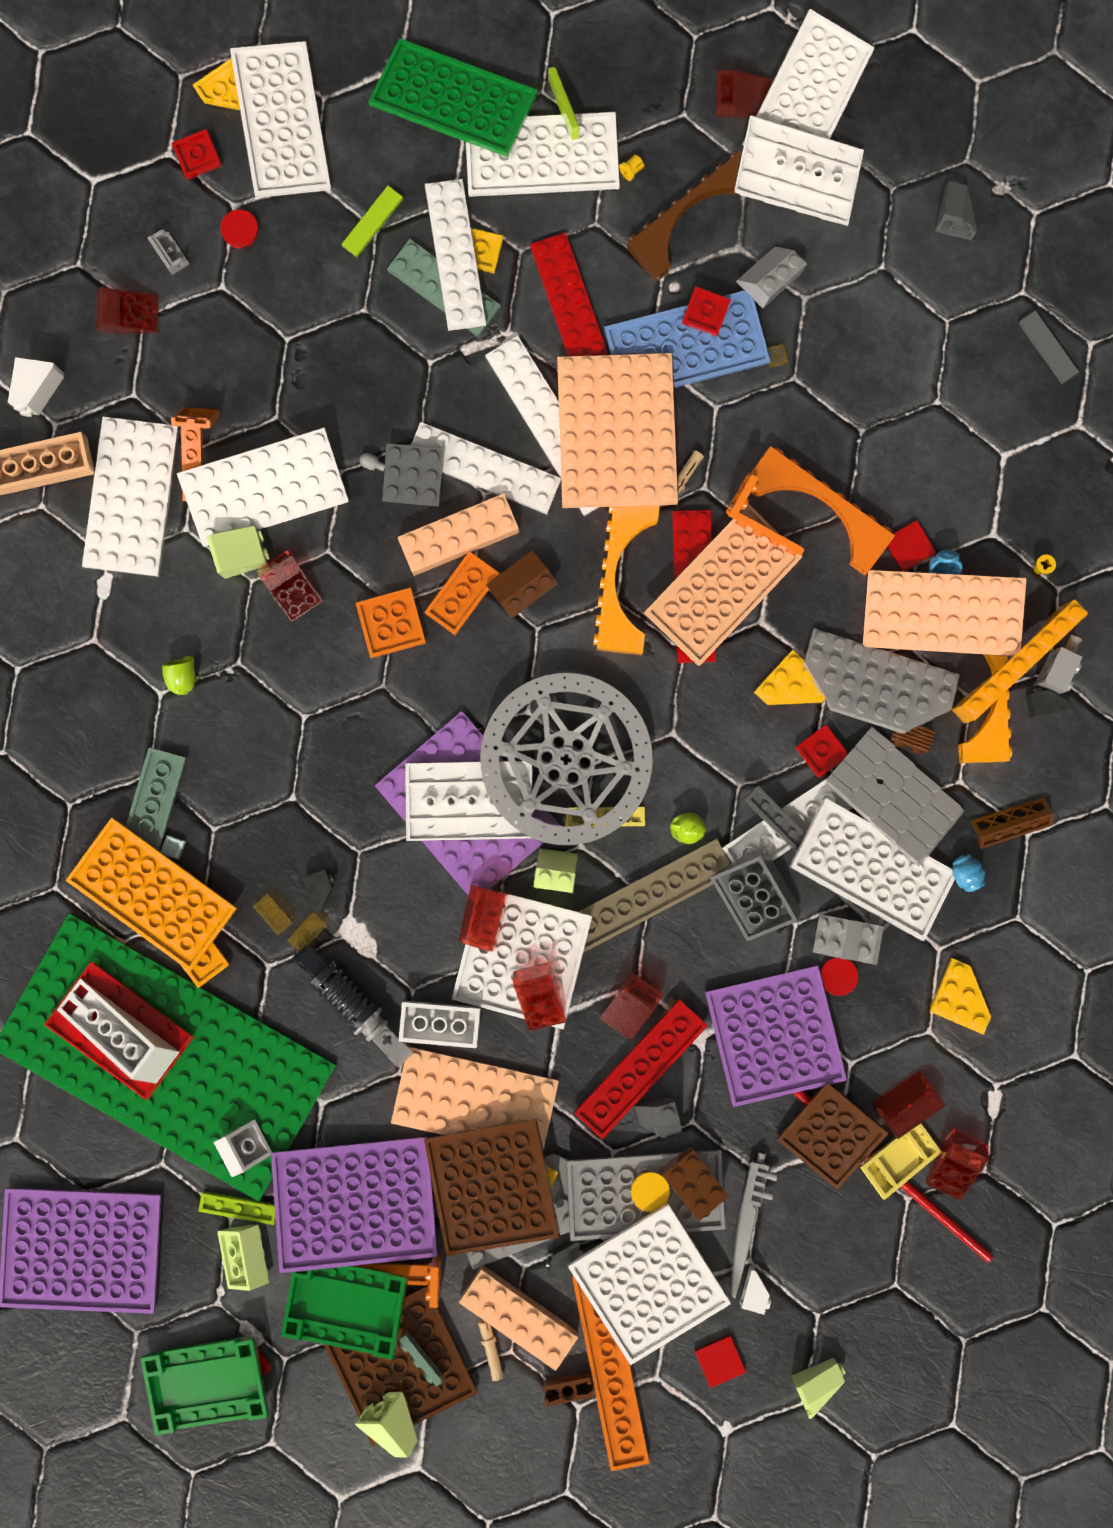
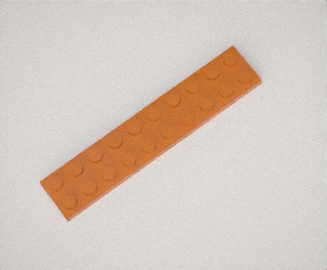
M572 1275L610 1469L615 1471L649 1464L630 1364L576 1278Z

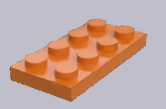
M469 551L424 613L456 636L489 591L486 584L500 573Z

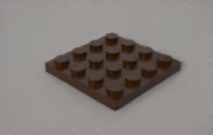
M826 1082L777 1137V1140L838 1190L887 1136L888 1131L832 1084Z

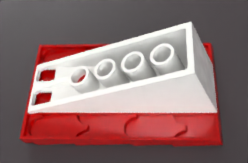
M94 962L89 963L44 1024L146 1100L151 1097L194 1038L183 1027Z

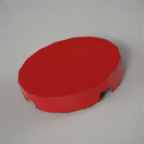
M241 209L227 213L222 219L220 226L225 242L231 247L238 249L252 245L259 233L258 223L254 216L248 211Z
M830 958L822 965L820 975L823 987L830 994L837 996L847 995L856 987L858 972L854 964L848 959Z

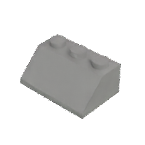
M774 247L736 282L764 308L801 275L807 263L794 250Z

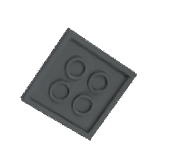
M387 444L382 501L440 507L444 449Z

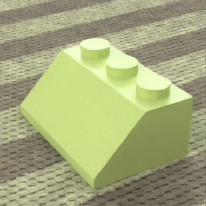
M242 1225L217 1231L228 1289L250 1291L268 1284L269 1273L266 1268L265 1251L262 1247L259 1225Z

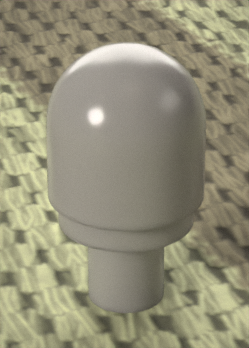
M370 453L361 455L360 464L364 468L375 471V469L385 470V464L379 462L380 458H377V456Z

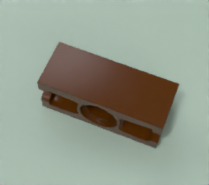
M590 1371L542 1381L543 1393L546 1390L559 1389L558 1394L545 1395L546 1407L594 1397ZM588 1382L589 1388L577 1389V1384ZM569 1385L573 1388V1390L571 1392H565L563 1388Z

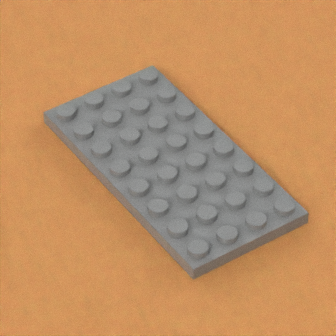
M721 1150L695 1151L723 1188ZM681 1152L566 1160L570 1240L611 1238L652 1213L643 1211L635 1205L631 1199V1184L643 1172H657L663 1176L659 1170ZM668 1183L670 1194L666 1204L669 1203L686 1232L725 1229L724 1201L698 1222Z

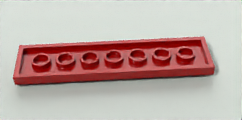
M566 232L530 244L531 252L568 357L608 355Z
M711 510L672 511L674 580L711 543ZM677 646V664L695 663ZM716 649L703 663L716 662Z
M678 999L578 1106L574 1114L603 1139L708 1025Z

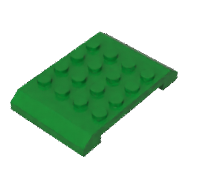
M354 1265L292 1272L281 1337L312 1341L393 1360L395 1358L408 1277Z
M245 1336L158 1350L145 1354L140 1358L155 1435L174 1433L176 1429L246 1418L249 1421L264 1419L270 1415L255 1337Z

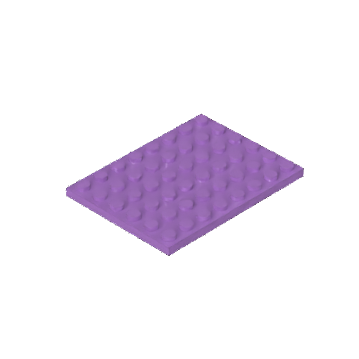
M461 711L378 782L375 787L406 822L405 764L480 762L483 735ZM499 756V762H505L504 759L501 756ZM536 809L533 811V818L550 825L560 826L548 811ZM533 838L422 841L473 902L477 900L480 887L492 888L544 843Z
M427 1137L272 1152L279 1273L437 1257L431 1175L424 1139Z
M7 1187L4 1195L0 1307L154 1314L156 1312L162 1194Z

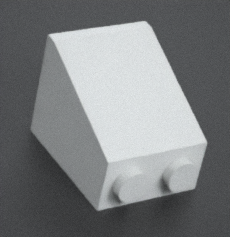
M15 357L8 403L14 407V410L19 411L20 415L32 417V414L39 415L63 380L65 374L54 363Z

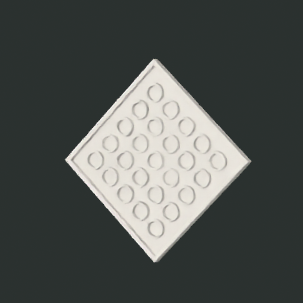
M480 887L452 1000L564 1029L592 915Z
M669 1203L568 1264L570 1271L630 1365L731 1304Z

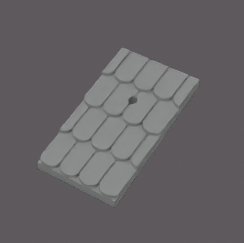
M873 727L869 729L826 779L827 785L918 867L921 866L964 812L957 802L941 790L940 786L920 771L912 761L898 751L890 741Z

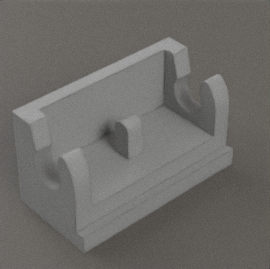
M165 229L148 237V240L172 275L189 265V262Z

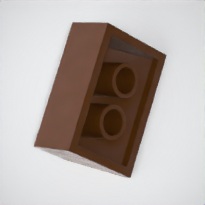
M531 550L487 583L486 586L505 612L513 618L558 583Z

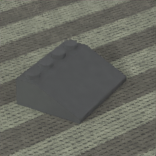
M765 847L746 854L710 876L747 941L797 922L801 909Z

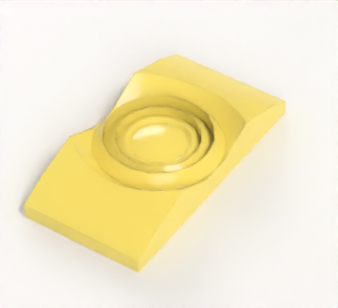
M916 1120L896 1134L884 1147L873 1153L860 1168L882 1199L885 1200L937 1157L941 1150L920 1121Z

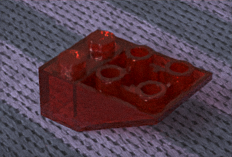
M717 70L715 80V117H750V115L756 117L772 85V80L737 70Z
M100 287L96 293L95 331L157 334L158 296Z
M289 550L257 570L259 578L291 622L323 602Z
M551 962L513 971V986L529 1031L567 1022Z
M631 971L600 1017V1020L632 1041L655 1010L664 993Z
M952 1129L942 1145L941 1153L937 1156L926 1180V1185L961 1201L989 1160L988 1145Z

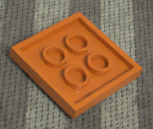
M411 588L356 602L371 659L426 644Z

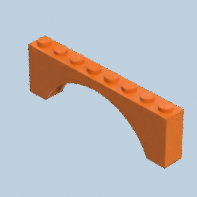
M770 446L751 472L758 477L757 482H759L755 492H751L756 498L774 491L793 490L810 494L831 507L841 519L849 537L851 549L849 565L864 576L869 572L895 536L890 528L885 525H879L872 515L864 514L855 503L850 504L846 501V497L843 494L835 493L826 482H820L814 478L815 475L811 471L803 470L799 467L797 461L792 458L790 460L786 458L779 448Z

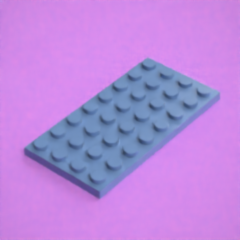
M745 290L723 296L731 299L718 337L682 324L688 305L604 327L611 355L672 353L673 388L770 363L754 299Z

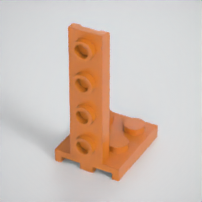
M182 407L171 417V425L181 426L182 471L203 465L202 428H211L220 418V410ZM183 492V501H186V498H185V495H184V492Z
M748 472L726 511L727 515L736 519L735 523L743 528H746V526L752 528V533L761 538L765 535L770 538L768 542L777 547L780 544L786 547L785 551L793 556L799 554L802 556L804 549L799 544L740 512L741 509L744 510L748 505L749 494L751 492L754 493L759 485V482H757L758 477Z
M437 1254V1257H433L432 1263L381 1262L356 1265L408 1277L407 1285H428L426 1301H429V1307H438L441 1295L442 1254Z

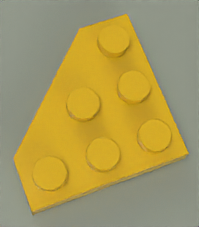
M229 59L193 84V87L205 104L240 110L232 59Z
M794 650L783 659L753 692L767 705L822 703L825 700L823 694H820L815 686L811 674L803 666L804 659Z
M951 958L929 1011L984 1035L991 1015L971 966Z

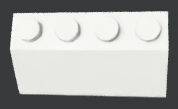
M404 1000L401 1010L399 1041L477 1048L481 1007Z

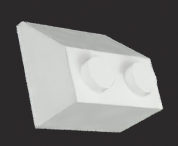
M255 1119L214 1142L231 1177L245 1172L269 1157L272 1153Z

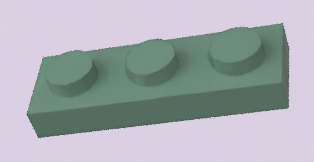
M404 1331L399 1339L401 1348L405 1352L410 1353L416 1367L422 1368L429 1383L433 1382L437 1387L442 1383L444 1375L409 1331Z

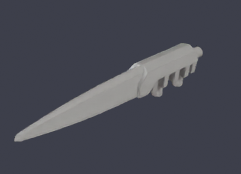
M758 1152L757 1161H750L739 1212L732 1269V1297L734 1298L736 1297L747 1260L758 1207H761L763 1198L773 1199L774 1193L765 1191L766 1180L777 1181L778 1177L777 1173L769 1171L770 1164L764 1163L766 1154Z

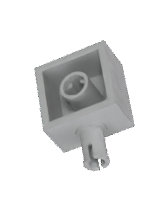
M1070 635L1065 648L1060 647L1050 651L1034 686L1043 688V690H1051L1056 694L1069 691L1074 683V680H1072L1074 674H1077L1082 666V663H1080L1082 656L1075 654L1082 639Z

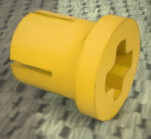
M637 155L619 165L621 174L628 181H631L634 175L644 168L643 161Z
M1050 555L1040 556L1033 566L1035 573L1043 575L1054 571L1056 567L1055 559ZM1042 562H1044V566L1046 567V569H1043V565H1041Z

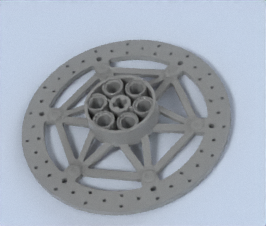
M557 673L542 676L523 684L509 694L497 707L487 724L480 755L481 772L486 791L502 817L521 833L533 839L556 845L588 843L610 834L624 824L636 811L646 794L653 762L651 741L647 728L633 704L611 685L590 676L573 673ZM557 692L580 693L601 701L602 704L597 709L551 702L549 694ZM536 700L538 708L510 743L502 742L503 734L512 718L525 705ZM554 709L588 713L593 716L574 731H568ZM612 712H615L621 719L630 736L634 755L633 762L626 761L609 720ZM548 713L559 727V732L550 734ZM542 714L545 736L543 743L517 745V742ZM597 721L590 739L587 740L580 733ZM602 724H605L618 760L597 753L592 748ZM556 737L563 739L564 745L562 747L554 745L553 740ZM573 741H581L582 749L575 750L572 746ZM497 746L498 750H494L493 747ZM538 750L537 759L534 760L518 751ZM544 752L551 754L552 760L550 762L542 760L541 755ZM564 755H567V758L571 760L567 765H564V762L561 761ZM499 756L507 757L524 798L521 806H518L513 801L505 788L499 768ZM515 758L538 768L539 776L530 795L526 790ZM581 758L589 760L590 765L588 768L580 766L579 761ZM595 759L615 767L594 769ZM556 770L559 778L551 780L548 776L549 771ZM569 773L577 775L578 780L576 783L568 781ZM616 773L615 777L596 801L591 804L587 780L589 776ZM623 775L631 776L629 786L621 800L607 814L597 818L595 810ZM544 779L552 787L536 798ZM582 785L585 805L572 788ZM557 789H565L577 804L579 810L543 805L540 802ZM536 809L582 816L584 824L569 827L555 826L541 822L531 817V814Z

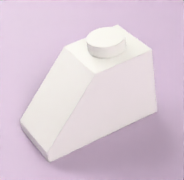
M750 1265L740 1305L742 1309L765 1314V1310L770 1307L771 1297H769V1293L754 1266Z

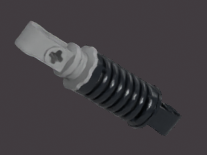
M308 944L292 957L312 977L308 987H311L314 992L319 993L320 998H325L324 1002L326 1004L330 1003L329 1007L335 1009L334 1012L336 1014H340V1019H346V1025L352 1024L351 1030L355 1035L362 1033L366 1036L368 1042L372 1040L398 1068L413 1054L386 1026L388 1022L380 1018L379 1014L382 1009L373 1001H369V997L364 996L362 990L357 992L359 986H353V980L347 982L349 979L348 975L345 974L340 978L343 970L337 969L335 960L326 964ZM383 1037H390V1045L382 1043Z

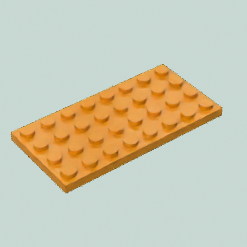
M115 818L109 820L65 880L190 972L195 968L237 910L236 906Z

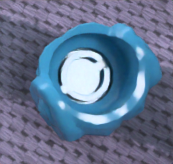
M941 550L937 556L931 558L929 573L962 575L963 565L959 559V554L954 550Z
M970 853L962 855L952 862V873L960 888L965 889L966 892H972L985 885L984 877L986 872L982 868L981 862L974 859Z

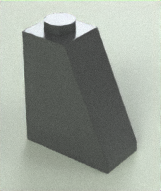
M949 181L944 190L935 232L972 240L977 228L968 185H964L960 181Z
M672 1095L635 1105L639 1124L662 1138L682 1134L680 1119Z

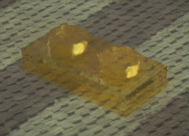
M270 894L265 895L253 906L277 936L293 924Z
M312 912L287 941L300 951L306 944L310 945L328 924L315 912Z

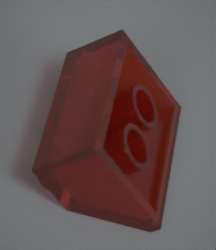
M471 884L458 941L475 948L495 951L509 893Z
M917 1071L871 1103L897 1139L946 1106L920 1071Z

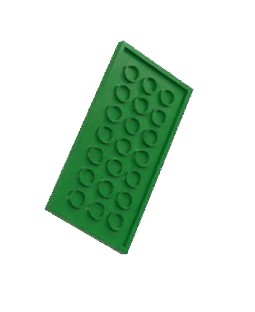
M399 38L369 99V105L508 158L538 95V90Z

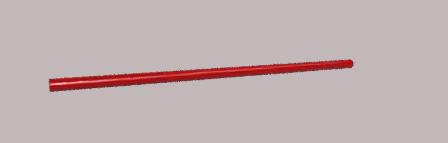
M804 1091L792 1093L805 1105L812 1099ZM872 1151L867 1157V1159L875 1152ZM907 1181L900 1187L987 1263L992 1260L993 1255L911 1183Z

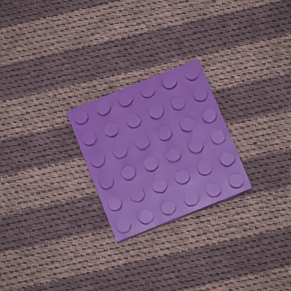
M818 966L705 992L733 1107L821 1087L826 1082L833 1084L847 1080Z

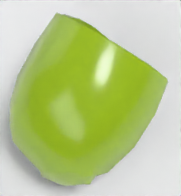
M185 656L182 659L173 660L162 665L163 679L171 692L177 695H187L194 688L198 677L195 676L193 656Z
M694 812L677 815L670 824L673 838L684 844H694L701 840L707 830L704 819Z

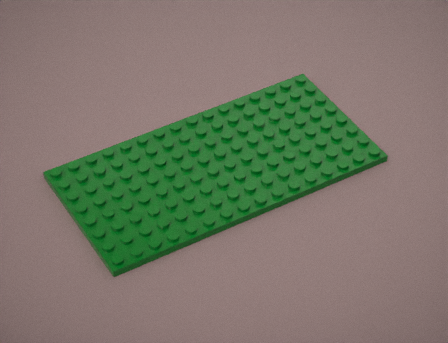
M69 913L0 1032V1054L257 1201L261 1200L273 1178L271 1155L245 1172L231 1177L214 1142L255 1119L272 1152L288 1151L337 1065L204 988H198L195 983L72 913ZM90 962H94L194 1036L193 1040L188 1044L185 1051L148 1100L143 1099L44 1025Z

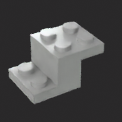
M819 914L813 952L877 965L884 926Z

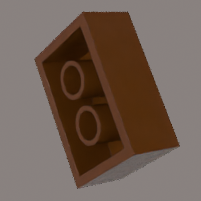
M690 1146L659 1170L698 1222L729 1197Z

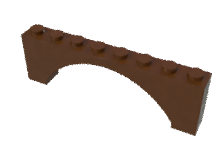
M743 149L740 152L738 150L730 156L729 161L719 164L713 174H707L703 177L697 187L692 186L686 192V196L682 199H676L670 209L661 211L654 222H648L643 227V231L639 234H633L628 239L627 250L655 283L666 276L671 270V264L668 262V243L673 228L680 217L690 207L706 198L722 194H738L735 193V186Z

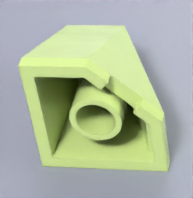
M835 1358L792 1375L809 1419L816 1415L845 1382L842 1376L846 1374L841 1362L837 1364Z
M388 1392L382 1396L383 1401L375 1406L372 1403L364 1410L356 1425L394 1457H408L418 1441L409 1410L402 1392Z

